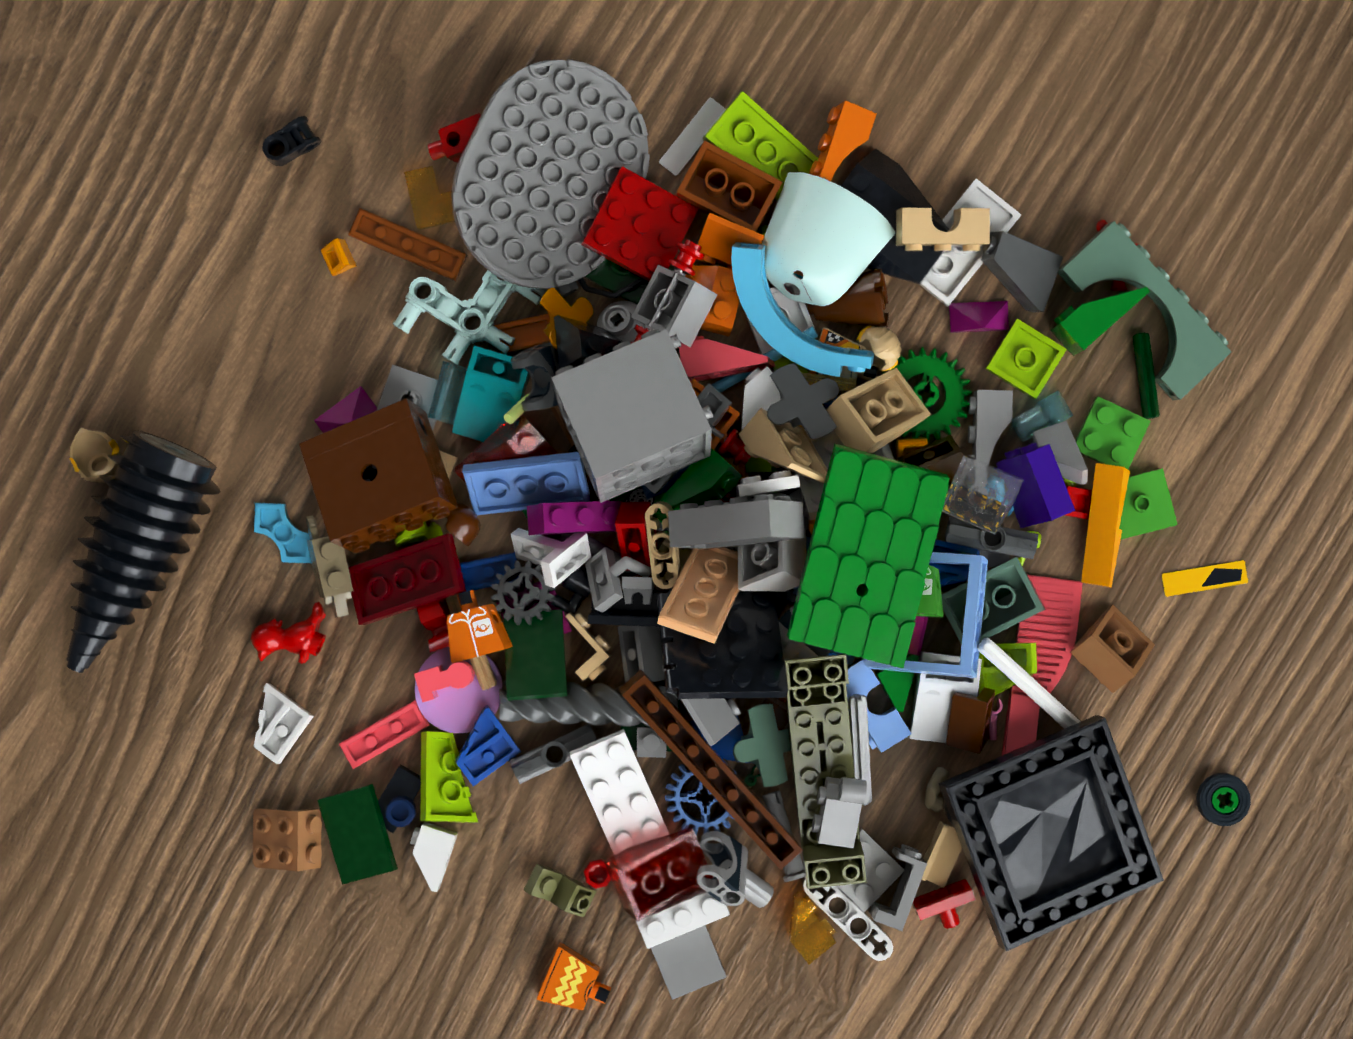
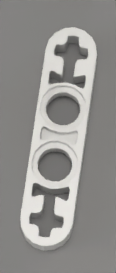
M804 877L803 889L805 893L871 958L883 961L891 956L893 944L888 935L837 886H831L835 891L829 893L822 903L819 899L823 898V895L817 889L813 891L807 889ZM823 887L827 892L830 887ZM839 897L845 901L846 906L841 913L830 911L829 902L833 898ZM855 918H862L866 921V929L861 934H855L850 930V923ZM872 929L877 931L872 936L878 942L886 941L884 944L886 951L884 953L881 951L874 953L875 947L869 939L866 940L865 944L861 942V940L870 935Z

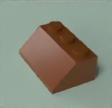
M704 140L679 186L676 196L699 208V211L707 215L712 213L758 232L782 185V181Z

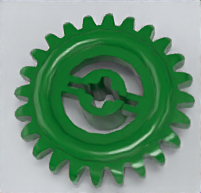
M921 347L918 356L914 354L912 349H909L907 360L902 355L898 358L899 365H896L894 368L899 370L906 381L913 376L923 374L922 381L912 389L922 401V396L918 395V392L922 391L927 385V392L932 397L925 401L924 405L926 408L931 407L939 397V390L933 383V377H936L942 383L945 390V401L942 408L936 414L929 416L901 435L902 438L911 432L914 439L922 435L929 442L930 434H932L936 440L941 439L940 431H943L946 435L952 434L949 425L956 428L961 427L956 419L957 417H968L961 409L970 406V402L964 400V397L971 395L973 392L963 389V386L970 383L971 380L960 379V376L965 372V368L954 369L958 361L957 359L947 363V352H944L937 358L936 348H933L929 356H927L924 347Z

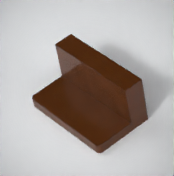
M984 687L978 697L959 692L954 693L946 739L948 746L977 754L981 753L988 741L995 696L994 689Z

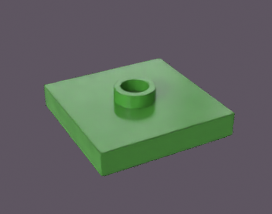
M1163 468L1129 477L1119 527L1122 530L1120 540L1178 525Z

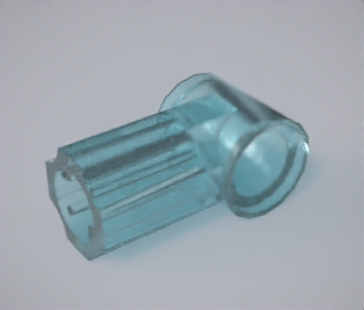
M1059 390L1037 402V405L1012 419V427L1022 442L1032 438L1034 431L1061 423L1074 416Z

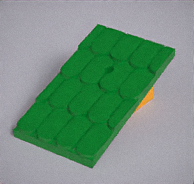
M834 443L787 633L789 640L904 668L916 624L917 611L925 586L926 573L939 529L938 524L948 491L950 478L947 474Z

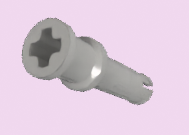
M780 790L762 795L767 809L792 835ZM800 853L783 868L785 873L783 877L784 882L805 877Z

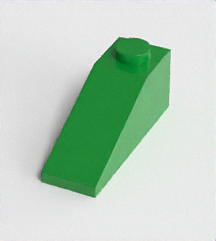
M711 448V456L691 464L659 501L670 504L673 510H680V504L697 503L699 506L704 505L705 501L720 500L736 487L742 475ZM660 508L653 514L661 523L663 519L667 518L666 513H661Z

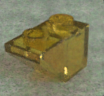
M797 892L793 895L789 939L810 965L837 943L833 936L836 930L826 918L821 921L814 912L818 908L808 895L802 898Z

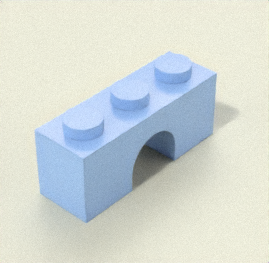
M862 658L847 667L849 684H846L848 702L853 694L865 695L867 697L868 692L880 684L871 668L865 666V661ZM894 707L882 714H874L867 708L869 746L872 750L877 747L882 753L911 735L910 730Z

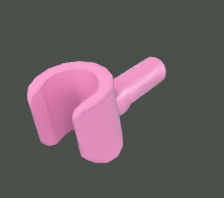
M1000 699L997 700V711H992L989 740H997V714L1003 708Z

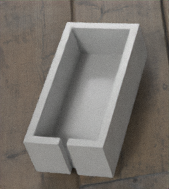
M773 494L755 495V499L749 500L747 497L730 498V502L724 503L722 500L705 501L704 505L699 506L697 503L680 504V510L668 511L670 547L710 549L805 538L803 502L790 501V496L773 497Z

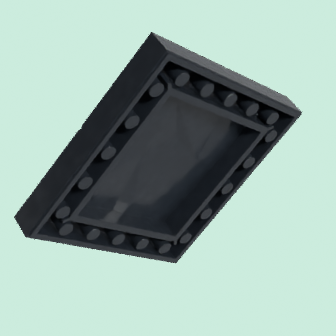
M1095 715L938 783L998 946L1005 951H1009L1164 881L1105 717Z

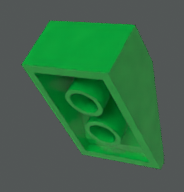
M1147 287L1084 303L1076 309L1071 305L1053 320L1056 326L1050 331L1075 356L1091 345L1144 298L1150 290Z

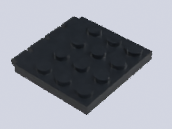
M672 588L668 589L667 593H661L656 596L658 616ZM739 590L715 644L659 625L661 642L664 643L661 645L663 667L666 669L664 677L667 693L677 694L678 699L783 698L787 696L788 688L774 591Z

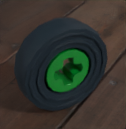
M1217 773L1207 777L1197 792V806L1201 815L1207 821L1218 826H1231L1240 822L1247 815L1251 805L1250 793L1246 784L1238 777L1228 773ZM1228 792V799L1231 802L1229 805L1223 804L1220 808L1218 806L1220 801L1217 799V796L1219 794L1225 795Z

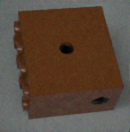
M407 398L299 443L329 540L351 552H363L370 548V544L379 540L380 542L392 540L397 537L396 533L401 531L419 529L424 525L423 522L430 519H443L451 514L450 511L458 508L427 413Z

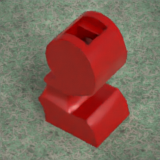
M445 598L417 607L421 624L427 630L432 631L433 634L432 638L428 640L430 653L449 647L447 615L450 614Z

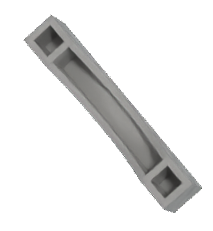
M976 390L973 393V397H969L968 401L970 402L968 413L973 414V426L968 427V443L973 444L972 455H968L967 471L972 473V484H968L967 489L988 498L987 478L989 461L1001 433L1012 421L1013 390ZM988 530L984 535L985 543L991 547L995 546L998 542L997 533ZM978 549L980 551L979 555L984 556L988 560L987 567H997L1010 560V555Z

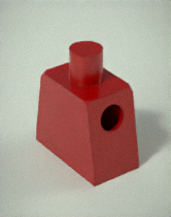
M478 113L438 130L440 140L428 144V150L433 161L447 157L458 163L482 114Z

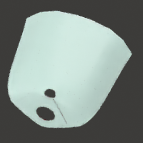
M789 172L762 245H765L767 279L789 299L818 306L832 304L851 287L896 232L877 209L847 189L819 176L804 172ZM795 271H801L803 273V279L798 278L793 273ZM784 283L794 284L801 293L793 294L785 288Z

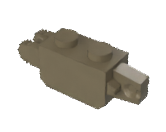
M313 515L307 516L306 523L310 540H307L320 598H324L325 604H332L335 618L349 615L346 600L352 598L351 592L353 587L344 548L330 542L329 536L319 538L316 520Z

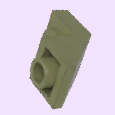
M536 864L523 889L529 895L550 901L561 910L583 918L597 892L593 888L557 870Z

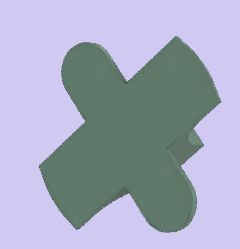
M760 704L748 709L750 729L747 735L741 736L742 740L735 743L733 756L738 762H752L757 766L761 774L763 787L780 785L788 781L783 753L791 751L789 730L778 731L773 704Z

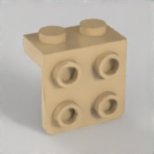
M569 612L565 616L567 620L597 651L575 673L582 681L588 677L594 680L606 669L603 663L612 656L608 652L612 647L601 635L595 637L588 630L592 625L588 624V620L581 613L575 615Z

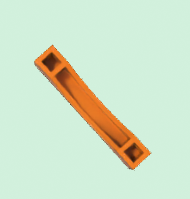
M846 100L838 106L832 107L827 117V123L830 124L827 134H823L818 145V150L821 151L818 161H814L809 174L831 181L835 171L845 157L855 148L868 141L877 113ZM801 271L794 272L795 274H798L803 277V273Z

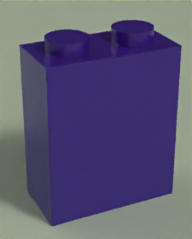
M1035 442L1022 448L1019 447L1004 453L1006 459L996 462L1020 528L1052 521L1075 511L1050 444L1038 447Z

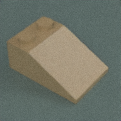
M897 368L841 394L826 409L837 426L834 432L846 447L871 454L931 415Z
M760 408L739 433L745 444V451L753 458H763L775 468L782 467L822 484L825 483L828 469L804 428L800 426L793 428L789 422L776 425L768 419L767 411Z

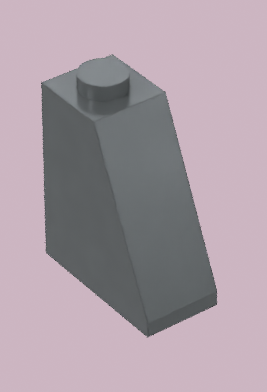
M990 232V244L982 246L983 255L981 261L1026 311L1044 312L1063 257L1007 232Z

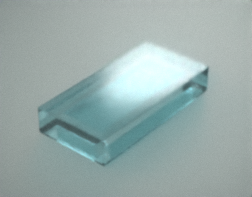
M443 361L428 418L454 425L467 368Z

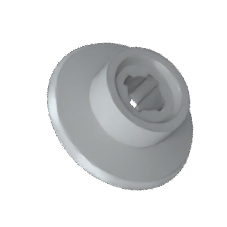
M626 300L608 305L601 312L596 325L597 327L604 328L623 342H634L638 334L634 329L636 324L645 328L644 324L631 318L637 304ZM620 318L624 319L618 326L614 325Z

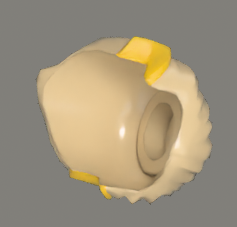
M871 325L860 331L856 341L864 346L865 350L873 351V362L878 365L879 370L883 372L893 369L898 364V358L902 350L896 334L886 327Z
M80 428L70 446L69 460L75 472H78L81 478H84L86 481L101 483L104 481L99 475H115L117 465L108 455H120V449L116 441L105 432Z

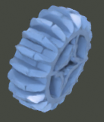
M680 764L678 767L683 773L681 777L674 772L671 774V778L677 781L676 785L672 783H667L666 785L668 790L674 791V794L665 795L666 801H674L675 803L668 806L667 811H678V814L673 817L674 823L679 822L683 818L685 821L681 829L685 831L692 824L694 825L692 828L693 835H697L699 827H703V834L709 832L708 827L712 826L714 831L720 832L718 824L721 822L729 829L731 824L726 818L728 816L732 819L734 818L726 809L717 817L710 819V808L712 804L718 802L714 796L712 800L708 798L709 802L706 803V811H704L701 798H696V794H701L700 790L703 789V784L700 781L695 790L680 793L685 781L694 775L683 764ZM681 802L697 804L701 810V819L689 815L684 810Z

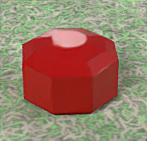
M602 858L590 860L584 869L586 883L595 889L606 887L613 877L611 864Z

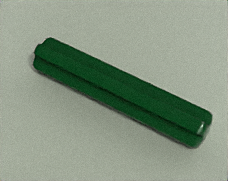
M1145 332L1137 333L1132 338L1142 417L1153 419L1159 417L1160 413L1150 335Z

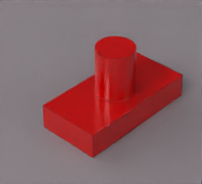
M963 879L944 888L942 887L915 897L913 906L920 921L939 914L943 927L948 929L956 927L960 923L956 907L976 899L966 879Z

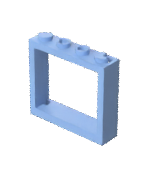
M932 552L929 563L969 565L960 665L905 661L904 668L902 669L863 658L862 660L865 661L866 667L876 670L977 678L979 659L977 647L981 638L988 560L982 555Z

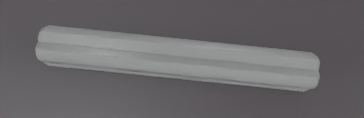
M853 694L849 698L854 776L855 779L867 781L866 798L864 804H862L866 806L872 802L867 698L865 695Z

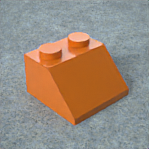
M709 213L698 241V245L702 247L700 253L705 255L703 260L699 261L710 266H715L718 263L732 269V246L736 242L762 245L764 235Z
M693 265L692 268L696 274L694 277L686 274L685 277L718 294L700 329L729 337L740 302L732 269L722 266Z

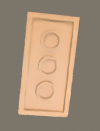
M725 547L710 549L692 548L658 616L657 624L715 644L739 592L738 552Z

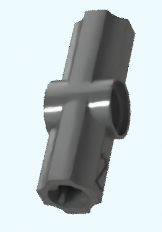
M949 517L944 542L1032 560L1034 558L1038 544V534L1000 526L996 532L998 542L995 546L991 547L984 540V535L988 529L965 519Z
M586 724L557 739L548 741L546 744L509 762L519 784H522L572 760L570 751L594 742L597 738L591 725ZM554 745L559 746L563 750L562 759L556 762L549 760L546 755L547 749Z

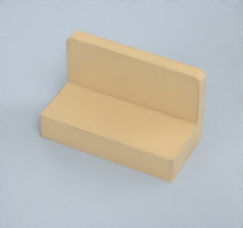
M941 821L939 822L923 858L927 866L921 880H927L943 888L945 887L962 849L954 827Z

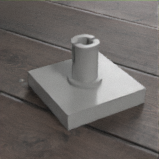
M392 365L377 410L407 398L426 411L433 431L449 384Z

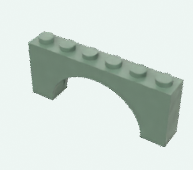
M1110 222L1059 268L1058 274L1075 293L1083 291L1086 287L1097 281L1104 280L1122 281L1138 289L1147 287L1150 290L1147 296L1153 300L1162 313L1169 338L1167 357L1163 367L1155 376V382L1172 400H1181L1232 352L1227 347L1229 343L1218 331L1214 332L1207 325L1209 320L1201 311H1195L1188 304L1190 301L1188 296L1181 289H1175L1168 281L1170 277L1166 271L1159 266L1155 267L1149 260L1150 254L1139 244L1135 245L1129 238L1131 236L1129 230L1121 223Z

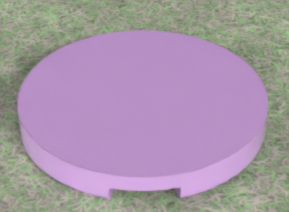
M450 647L433 653L422 664L419 672L443 665L444 670L448 669L452 665ZM487 654L486 656L497 681L496 686L487 690L481 689L475 675L474 680L468 686L459 689L449 686L436 690L437 698L422 703L415 681L416 702L422 715L429 723L449 733L471 732L486 705L489 706L494 714L497 713L500 707L499 689H502L503 680L497 665ZM470 659L464 660L471 664Z

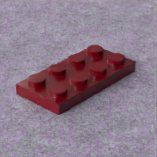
M444 534L348 568L353 587L351 594L359 625H367L466 591L452 534Z

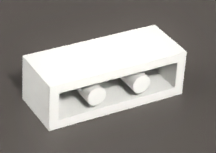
M701 889L638 915L636 922L646 947L649 949L729 916L730 912L728 906L713 898L704 889Z

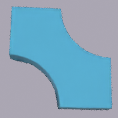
M255 503L254 532L270 537L277 544L280 550L281 561L288 563H311L307 540H310L309 533L303 532L293 525L288 517L286 504Z

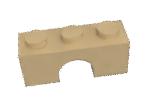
M900 208L896 210V246H905V251H922V246H934V251H951V246H963L962 251H980V246L990 244V208H959L954 210L953 225L947 232L940 231L934 226L932 222V208Z

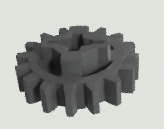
M527 560L525 567H522L519 561H515V568L512 570L509 566H504L506 574L503 576L497 573L496 577L500 583L492 584L491 586L494 591L498 592V594L491 596L493 602L499 603L496 606L498 613L505 611L504 619L509 621L514 617L516 625H520L522 619H525L528 625H532V617L534 616L541 621L543 619L541 612L543 610L551 611L547 604L548 601L553 602L556 600L555 596L549 593L555 590L556 587L552 588L545 585L540 564L535 569H533V564L529 560ZM519 576V578L510 583L513 578ZM533 577L541 582L542 589L533 586ZM524 587H526L529 594H524L523 598H520L518 592H523ZM505 596L514 599V609L507 605ZM535 603H538L535 607L528 610L530 606H532Z

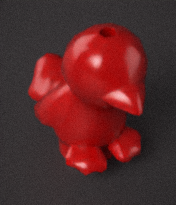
M314 603L311 616L306 620L294 623L286 629L281 628L283 620L277 622L276 619L258 625L251 633V642L258 651L260 661L262 662L271 653L284 649L294 654H299L298 662L300 664L306 663L310 655L317 656L326 639L325 634L318 632L321 621L326 617L321 603Z

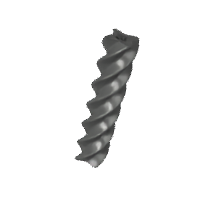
M506 680L503 681L502 689H499V720L505 722L526 719L534 723H545L554 719L563 724H575L585 721L588 724L600 726L610 722L626 727L635 726L640 723L649 726L621 695L619 688L623 685L613 689L607 684L594 683L584 688L577 683L567 682V696L510 701L507 699ZM656 685L678 709L679 699L677 694H669L666 692L665 686Z

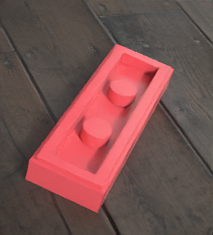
M416 700L339 743V746L352 769L430 726V723L422 715Z

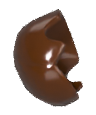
M457 502L458 508L450 511L451 514L445 517L448 519L446 529L463 544L469 546L478 535L481 524L473 509Z

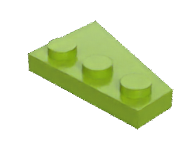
M421 732L420 821L478 822L476 812L472 811L469 797H471L469 787L465 786L461 769L455 762L459 752L453 733Z

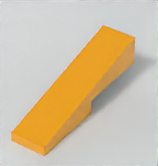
M1095 464L1082 583L1112 587L1122 530L1119 527L1130 471L1125 467Z

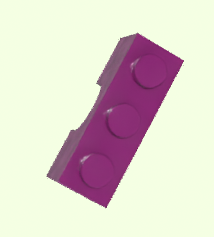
M600 501L561 502L527 506L528 535L616 531L615 522L622 501H604L602 503Z

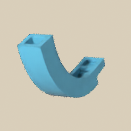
M736 242L732 246L731 263L737 295L750 322L770 346L792 362L824 375L840 377L843 366H848V370L853 372H865L866 368L871 369L874 360L873 351L837 347L820 342L802 332L784 315L777 305L768 284L765 270V245Z

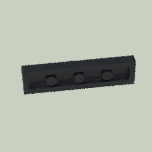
M653 591L650 605L643 604V595L641 593L634 594L633 604H625L623 593V598L603 613L594 609L592 601L591 612L588 615V624L659 627V624H657L658 609L656 596L667 592Z

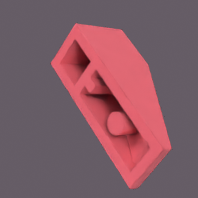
M696 336L691 347L682 343L681 347H679L680 360L690 382L692 379L699 382L752 372L758 367L760 370L766 367H775L774 361L767 356L710 339H704V336Z

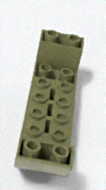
M846 654L785 660L784 666L788 693L785 697L795 802L800 843L803 849L802 859L807 889L867 883L864 852L860 842L859 823L854 848L819 844L816 832H812L814 814L819 815L821 804H817L818 790L820 786L824 787L826 777L855 779L846 684H849Z

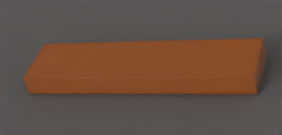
M359 208L348 233L350 237L455 282L467 258V254L361 208Z

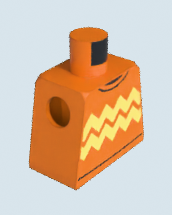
M559 943L538 993L537 1000L583 1010L588 998L605 1004L611 987L596 981L600 970L598 965L565 944Z

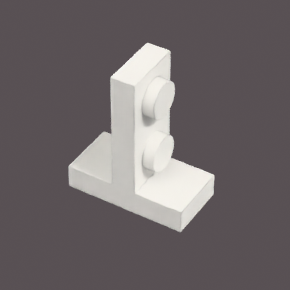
M520 528L511 533L516 558L524 561L529 560L536 565L540 564L545 585L552 588L559 585L591 558L586 532L574 533L564 542L542 535L529 536L527 530Z

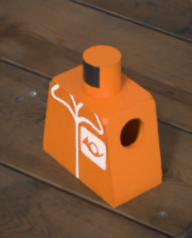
M474 590L457 594L461 612L447 615L452 664L513 647L493 603L478 606Z

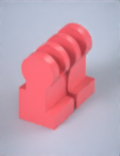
M460 661L450 665L446 670H444L443 665L415 673L414 677L422 703L437 698L436 690L449 686L459 689L471 684L475 677L472 665L466 661Z

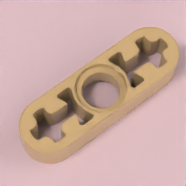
M659 501L652 504L645 513L652 580L657 587L670 589L674 586L681 572L679 549L671 547L668 553H661L656 549L655 543L658 538L664 537L669 541L670 539L669 531L654 533V530L660 528L658 518H653V514L658 511V508H660L661 513H666L667 518L662 520V528L665 529L669 528L668 511H674L670 504ZM672 557L673 561H668L666 564L667 571L673 572L674 576L669 579V582H666L665 577H660L659 574L665 568L664 561L658 563L657 559L665 560Z

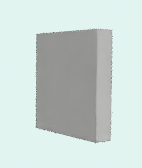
M706 925L651 947L672 1000L727 977Z

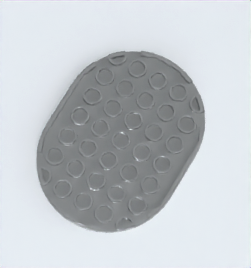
M568 59L540 61L517 71L506 79L491 96L459 159L453 177L452 208L460 236L471 254L482 266L509 283L536 289L555 288L575 282L595 270L606 258L581 244L619 168L623 166L646 179L650 154H648V132L643 116L637 110L627 90L603 70L584 62Z

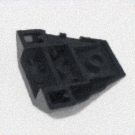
M877 149L858 162L841 185V187L854 193L877 209L888 220L895 232L896 210L900 208H932V222L934 226L943 232L949 230L900 164ZM895 234L866 267V270L881 268L884 275L921 284L944 251H934V246H922V251H905V246H896Z

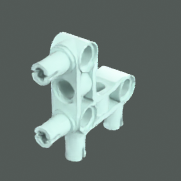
M487 270L482 277L483 283L473 299L461 301L448 293V290L440 283L426 277H418L411 282L409 292L405 297L407 303L395 322H393V325L409 334L410 329L421 312L425 313V311L455 330L456 335L445 352L442 353V356L451 360L456 365L459 364L469 345L477 341H486L506 354L510 348L500 340L512 346L515 338L495 327L494 320L512 293L518 292L538 305L541 297L532 291L543 296L547 289L527 288L502 281ZM421 286H430L431 294L427 298L420 299L417 297V290ZM472 316H477L481 319L480 326L475 330L466 328V321Z

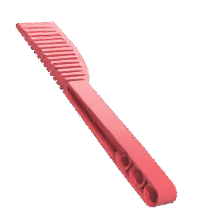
M1028 575L1045 610L1018 623L1015 642L1036 643L1037 673L1031 677L1051 693L1063 676L1072 656L1070 652L1075 646L1083 583L1076 580ZM1017 685L1010 687L1002 756L1035 742L1037 737L1040 706Z

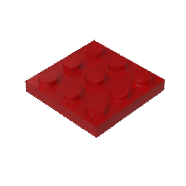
M621 166L581 245L649 282L658 265L669 269L668 261L669 259H674L678 251L676 245L678 242L682 243L699 208Z

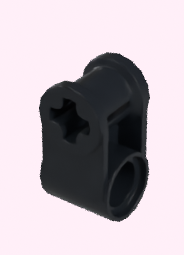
M306 116L292 120L285 127L264 140L262 150L271 164L275 166L286 165L320 145L321 139L313 134L307 124L308 118ZM300 131H302L306 139L302 138L301 134L299 133ZM281 144L285 146V150L280 156L270 155L274 145Z

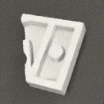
M266 683L263 690L265 692L263 709L259 713V729L255 735L254 747L274 763L280 764L314 716L272 684Z

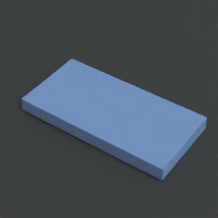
M578 452L463 465V475L472 508L477 515L527 510L529 505L540 503L590 502L591 496L584 465Z

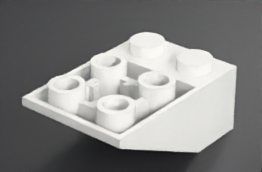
M921 651L918 662L960 665V656ZM978 659L977 678L916 674L910 728L911 735L909 739L946 743L952 697L955 692L977 697L982 659Z

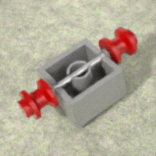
M687 239L684 244L678 242L676 246L680 252L677 258L669 259L668 264L676 269L671 271L660 265L657 266L631 318L645 325V328L637 324L635 325L634 329L638 334L634 342L641 340V336L648 331L658 329L660 332L667 329L670 337L677 334L680 343L688 347L692 346L718 295L696 281L685 277L686 274L692 277L696 274L692 266L695 260H703L705 256L700 253L701 246Z

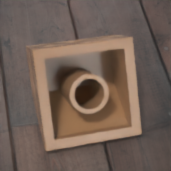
M1112 604L1080 637L1070 653L1101 684L1114 693L1136 676L1155 644Z

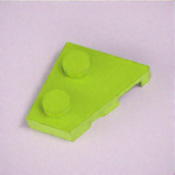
M995 643L1030 676L1037 673L1036 643ZM979 652V658L982 659L979 694L986 687L994 689L996 696L1016 685Z

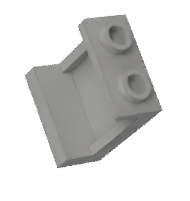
M902 844L901 849L895 846L892 849L895 857L905 861L906 864L904 867L905 871L900 877L890 907L874 902L869 911L874 921L903 931L927 866L919 850Z

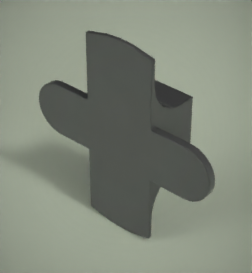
M795 363L785 365L770 375L781 397V400L772 404L767 411V417L772 423L782 425L789 422L793 428L801 425L812 440L826 436L837 427L822 405L834 399L839 393L838 384L834 380L827 378L809 385Z

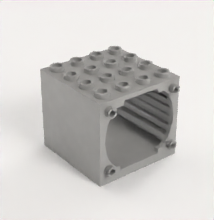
M658 329L648 331L641 336V340L630 343V341L622 342L613 347V351L603 356L601 353L591 355L584 360V364L575 368L572 365L565 366L555 372L556 376L551 377L559 410L600 503L711 456L712 429L707 419L713 418V414L709 410V405L701 407L675 349L681 347L680 340L677 334L670 337L667 329L660 332Z

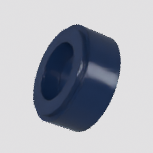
M406 796L393 798L388 803L385 811L387 820L396 827L409 825L417 812L415 803Z

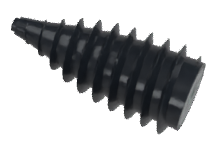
M134 430L131 436H120L127 443L123 455H108L117 465L115 475H99L109 486L107 496H91L102 507L100 515L84 517L94 527L93 537L78 538L88 548L87 559L73 560L83 570L82 582L70 583L71 586L79 591L78 605L71 606L76 611L74 628L71 629L73 633L66 660L68 661L67 667L79 673H83L85 669L90 667L109 640L117 637L116 631L121 625H130L135 622V618L131 613L134 609H147L152 606L151 600L146 595L148 591H163L166 589V584L159 574L161 572L173 573L178 571V565L171 555L173 553L183 554L189 552L190 547L182 538L183 534H198L201 530L199 525L192 519L193 515H205L211 512L209 506L202 500L203 495H216L220 493L219 487L211 480L217 468L216 465L181 445L147 432Z

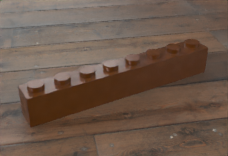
M642 669L619 688L621 695L780 870L803 851L795 838L720 755L709 746L708 742Z

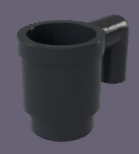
M580 566L561 582V586L574 593L571 599L568 601L556 594V600L551 602V605L562 609L567 614L569 612L573 614L577 612L583 600L591 593L586 567Z

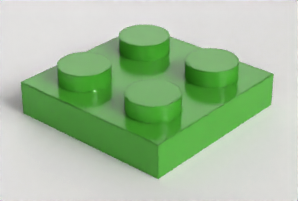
M1097 396L1075 441L1082 455L1101 464L1121 466L1129 469L1151 421Z

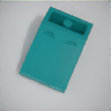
M474 346L466 371L452 433L509 449L517 420L513 424H509L504 420V415L524 397L530 378L529 372L524 368L513 369L510 361L513 358L512 356Z

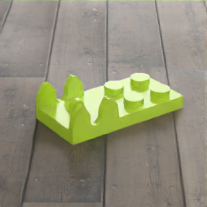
M743 91L737 95L702 138L703 141L705 140L782 181V185L774 199L777 202L787 174L789 172L809 174L814 161H818L817 156Z

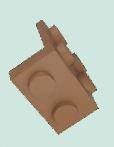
M266 808L255 809L253 813L254 866L257 868L288 871L321 868L322 821L320 809L309 808L293 811Z

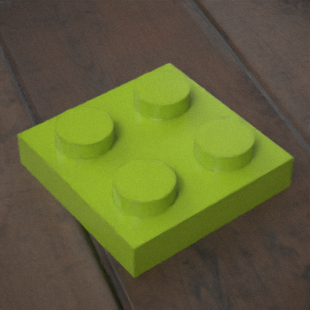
M1016 319L985 369L1035 400L1067 349L1021 320Z

